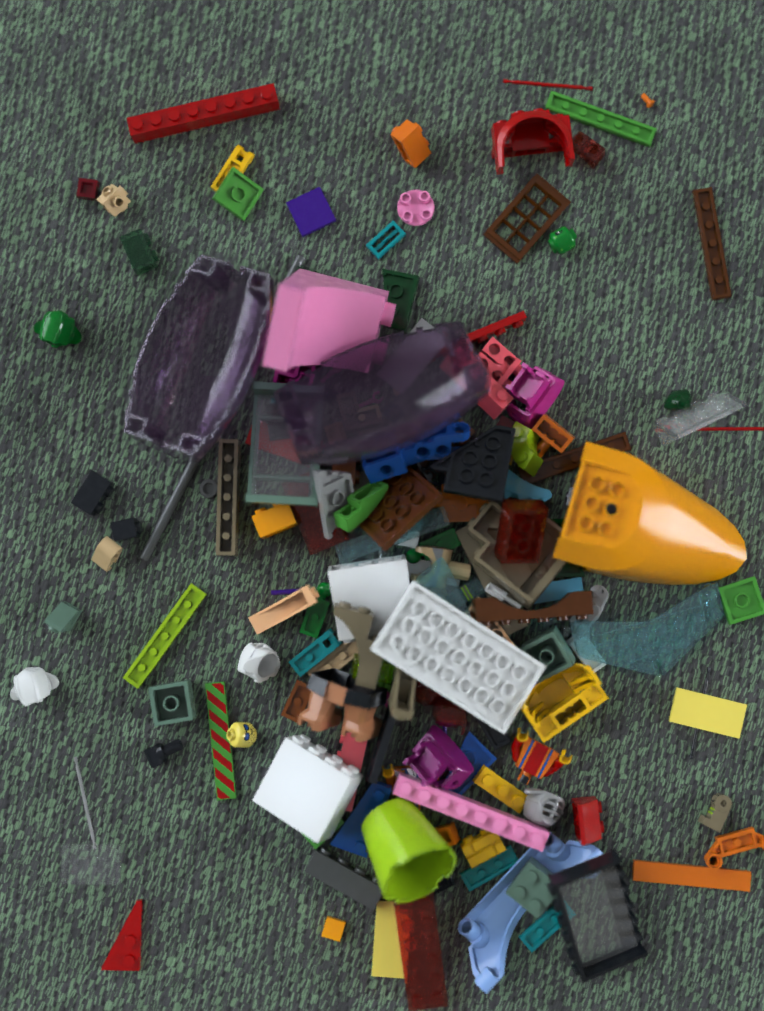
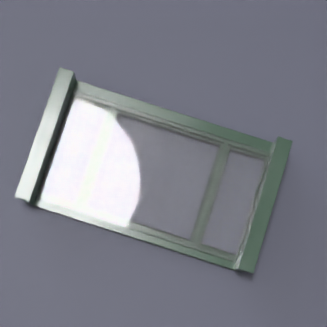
M254 381L248 488L245 503L300 505L318 508L313 470H320L324 385Z

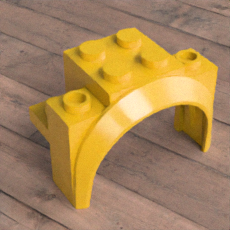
M575 663L540 683L538 682L520 710L542 742L545 743L609 698L600 686L602 683L590 665Z

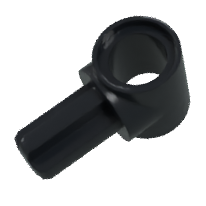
M180 739L165 745L158 743L151 748L145 749L144 753L151 768H154L168 761L169 755L182 750L183 744Z

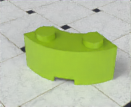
M515 421L512 427L516 428L511 455L518 466L534 477L544 462L537 452V442L540 436L530 428Z

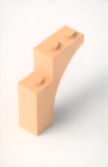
M306 585L248 618L258 635L318 603L317 598L320 595L315 586Z

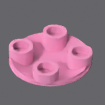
M411 190L401 194L397 204V212L401 220L412 226L426 224L432 218L435 210L430 194L427 191Z

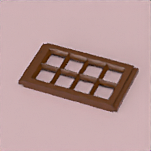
M536 174L491 224L483 236L518 264L570 205L571 201L539 174ZM534 186L545 194L538 204L527 195ZM548 197L559 206L552 215L541 207ZM524 198L534 206L528 215H525L517 208V205ZM513 210L524 219L517 228L506 220ZM537 210L548 218L541 227L530 219ZM526 222L538 230L531 239L519 231ZM502 223L513 230L506 240L495 232ZM516 234L527 242L520 251L509 244V241Z

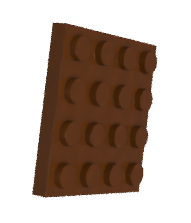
M409 465L407 466V473L382 480V482L388 484V490L376 508L358 525L385 552L444 498L435 487Z

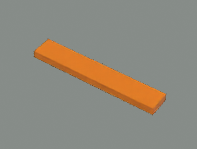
M633 859L632 880L750 892L751 871L729 868L712 870L708 866Z

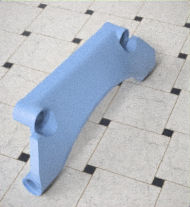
M549 831L550 834L543 852L530 847L459 922V933L471 943L468 951L472 972L475 976L474 981L482 991L488 993L504 975L509 941L518 921L526 911L525 908L506 894V890L532 856L555 874L604 854L599 848L593 844L582 846L578 841L568 840L564 844L562 840ZM601 871L585 878H595Z

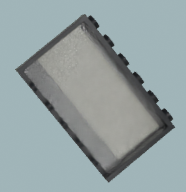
M614 848L609 849L607 853L553 875H547L549 879L547 887L551 896H554L555 899L552 900L555 911L559 913L557 921L561 929H564V932L561 934L565 944L569 946L566 951L570 960H573L571 967L575 976L579 975L583 983L648 956L647 951L640 942L643 940V937L636 927L639 922L632 912V909L635 908L634 904L627 895L630 889L623 880L626 874L619 864L622 862V858Z

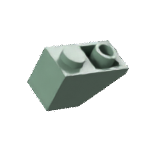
M61 601L45 619L44 623L49 625L48 629L55 633L71 631L82 610L67 601Z

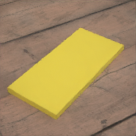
M676 687L669 722L740 739L747 704Z
M378 901L376 905L371 976L407 979L412 902L396 904L395 901Z

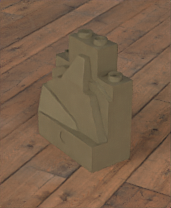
M524 499L519 503H514L510 509L511 513L496 502L484 503L479 510L480 514L477 518L473 517L467 524V534L483 546H479L473 553V563L508 590L513 599L529 610L567 564L566 561L553 558L562 528Z

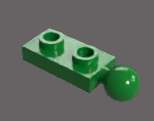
M450 528L418 543L419 546H437L451 550L461 546L454 528ZM410 549L406 553V559L411 564L418 563L422 556H424L426 561L430 560L423 553L416 552V549Z
M322 582L318 585L317 591L320 597L317 599L319 602L308 607L299 631L318 639L330 602L325 600L326 597L331 595L330 584L327 582Z

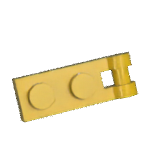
M237 145L211 185V189L215 192L218 190L231 167L244 173L254 159L255 154L250 151L247 152L242 146ZM238 157L243 158L242 162L237 160Z

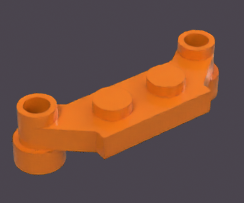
M751 826L715 836V842L704 855L705 863L710 869L718 870L723 864L722 857L758 847L764 850V835L756 832Z

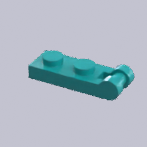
M331 628L288 662L300 677L342 644V641H339L334 636V631ZM326 639L332 644L328 648L323 643Z

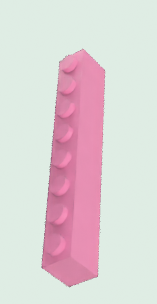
M399 771L392 789L394 795L543 852L550 834L547 828L453 791L444 790L440 786L435 787L431 784L423 787L420 784L422 782L421 779Z

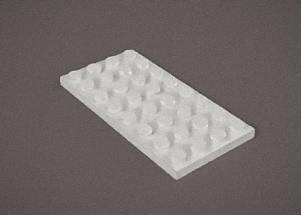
M412 581L370 648L374 653L503 734L508 730L547 667L415 581Z

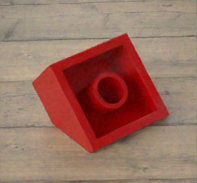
M595 796L571 798L576 839L582 846L601 840V833H604L603 821H600L599 813H602L601 802Z

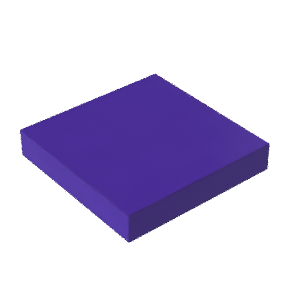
M320 187L286 202L302 238L336 222L335 216Z

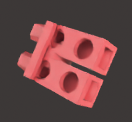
M493 336L474 359L505 390V386L512 383L508 379L509 376L513 374L516 377L522 369L520 364L522 361L516 358Z

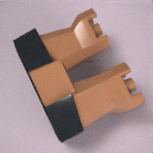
M335 668L312 673L307 688L311 690L308 708L300 713L298 724L301 726L304 722H308V726L312 727L311 730L317 732L337 726L341 722L342 712L336 705L345 706L341 735L346 736V733L350 732L351 737L355 738L356 742L367 741L379 735L383 720L374 716L378 706L386 704L388 689L376 685L375 690L355 685L356 676Z

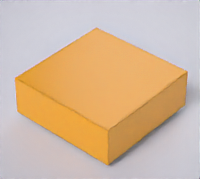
M327 915L321 936L340 942L346 921Z

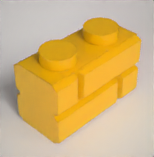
M480 829V833L476 836L468 835L462 839L463 843L460 846L471 868L506 851L499 835Z

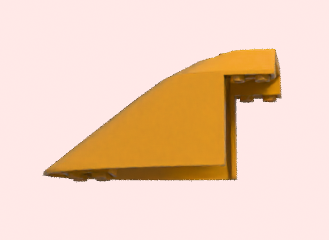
M585 442L580 459L581 465L553 558L583 566V571L607 577L665 585L701 584L720 580L737 572L747 559L745 541L736 527L716 508L641 459L622 451ZM610 503L617 507V512L614 515H609L606 512V506Z

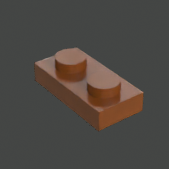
M297 679L281 716L298 723L299 715L305 710L310 698L311 690L307 688V683Z

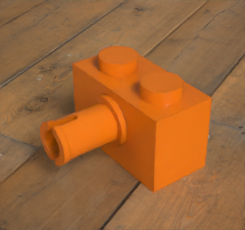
M407 119L400 126L394 127L390 135L403 160L416 168L431 154V151L428 147L429 142L421 133L423 130L416 122L412 123Z
M543 414L531 429L541 438L537 444V452L541 450L538 453L539 457H542L550 446L562 454L575 439L571 433L547 414Z

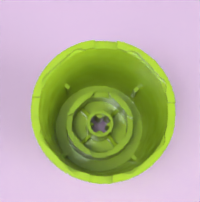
M405 798L389 800L372 810L362 823L361 832L382 895L387 901L395 900L396 904L420 899L439 887L438 882L444 877L448 878L453 872L456 865L454 851L412 801Z

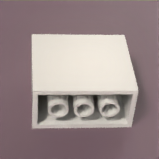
M405 554L328 566L333 608L335 602L339 603L340 601L348 602L351 604V607L359 608V606L370 608V611L374 613L369 635L379 634L410 586ZM335 616L339 641H343V643L354 642V636L342 620Z
M304 734L285 737L252 801L314 842L320 843L332 837L364 775L359 772L360 769L356 766L345 764L340 756L331 755L326 752L327 749L320 744L315 745L310 742L311 739Z

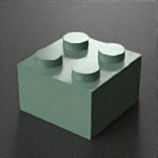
M556 625L526 640L520 647L522 651L547 666L538 679L539 683L573 666L576 659Z
M191 679L148 687L154 727L194 720L197 717Z
M531 856L508 886L506 894L538 919L554 899V896H551L547 884H549L547 875H553V873Z

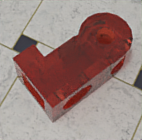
M578 132L572 138L574 152L594 169L603 159L606 149L583 132Z

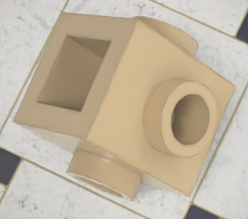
M114 184L106 186L102 190V194L96 199L114 217L124 212L131 202L127 198V191L121 186L116 187Z

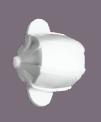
M249 643L241 653L237 670L253 678L256 683H262V681L268 680L269 677H275L281 664L277 652L273 651L267 644Z
M26 667L14 677V687L11 689L10 697L13 700H20L24 706L43 702V699L50 695V691L59 686V680L55 675L45 672L41 667Z

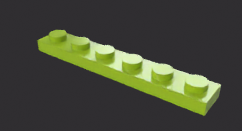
M193 583L188 586L123 676V679L137 689H140L205 599L207 593Z

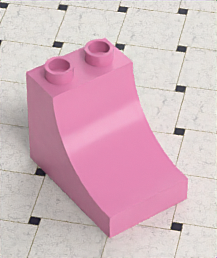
M299 269L278 286L262 366L286 372L288 369L296 366L323 365L368 373L372 362L378 364L383 362L387 342L378 340L381 325L391 327L396 304L387 302L389 291Z

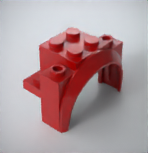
M542 108L526 112L519 110L511 114L510 120H499L492 125L493 147L491 153L492 159H495L497 175L504 173V158L563 151L565 167H571L575 161L569 115H552L549 110ZM549 133L552 134L554 137L549 139Z

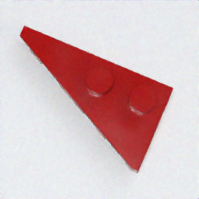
M143 899L136 901L102 966V970L140 971Z

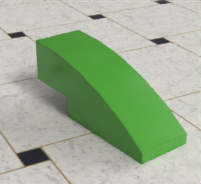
M382 481L372 484L369 482L347 496L348 504L333 513L336 526L350 532L361 524L379 504L389 488L388 484Z

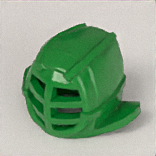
M62 310L46 312L43 320L35 323L33 327L34 331L39 334L40 340L51 344V347L55 348L67 346L70 343L79 344L82 339L80 331L75 326V320Z

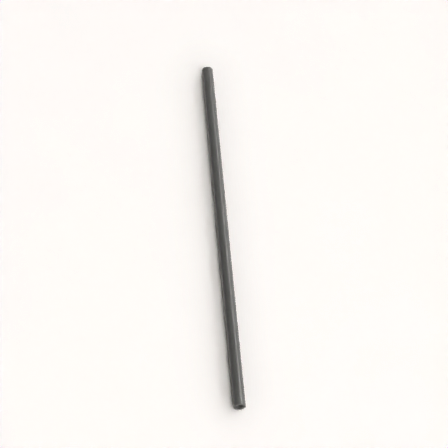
M296 256L284 280L301 269L305 261L304 257ZM276 296L139 556L141 559L149 560L271 325Z

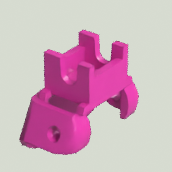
M523 362L521 365L522 369L505 388L513 398L527 405L525 411L516 407L517 404L513 399L506 410L512 420L532 429L554 403L565 381L541 367L534 366L531 368Z

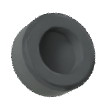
M212 479L204 480L199 487L201 495L206 498L217 496L218 483Z

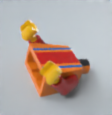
M518 727L517 736L511 745L512 759L516 767L522 769L517 778L518 781L528 785L532 775L542 779L571 762L573 755L570 757L564 756L567 750L563 749L559 756L556 750L529 737V730L522 734L520 733L521 728Z

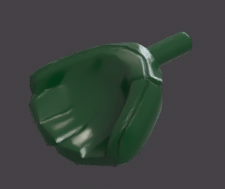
M687 389L673 391L665 399L664 408L667 410L689 408L692 400Z

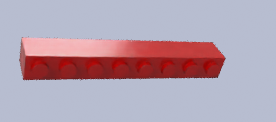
M272 83L140 114L126 119L130 136L136 144L280 110L275 86Z

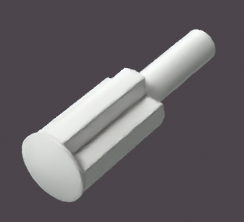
M490 582L486 586L484 592H487L501 602L503 600L517 609L522 608L520 603L507 596V592Z

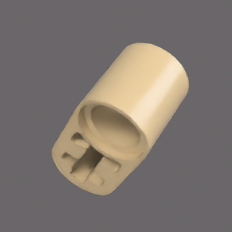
M106 536L96 547L91 560L108 572L112 568L110 566L117 562L123 548Z

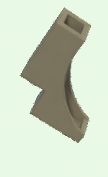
M345 601L335 602L333 614L349 628L358 647L359 666L355 685L375 690L383 658L370 650L379 635H369L374 613L368 607L359 606V608H355Z
M394 665L392 672L394 682L388 698L391 715L400 721H405V719L412 720L417 679Z

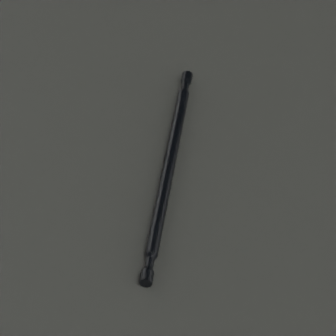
M707 667L702 694H706L709 673L711 671L709 667ZM698 728L694 730L689 759H693Z

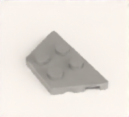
M314 469L313 476L325 538L331 539L333 537L332 532L337 527L333 513L348 504L346 497L354 492L352 475L346 471Z

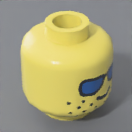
M235 722L227 730L226 736L230 745L234 748H249L257 739V731L249 722Z

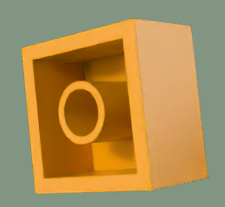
M273 504L272 508H260L254 511L255 515L251 516L259 537L262 539L299 525L291 505Z

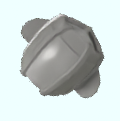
M526 788L524 790V793L528 794L524 803V817L543 827L553 826L564 813V799L537 788Z

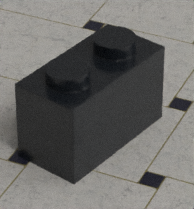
M91 470L71 503L86 513L95 516L96 513L99 514L104 508L103 502L106 497L109 498L113 494L115 483Z

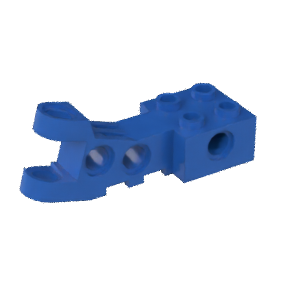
M465 422L440 423L431 426V430L424 432L417 430L413 432L412 436L402 438V436L398 435L397 431L360 442L362 465L370 484L407 473L408 465L424 460H440L462 447H452L451 443L463 442L470 438L469 424Z

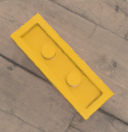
M483 764L472 781L520 814L524 808L525 798L528 795Z

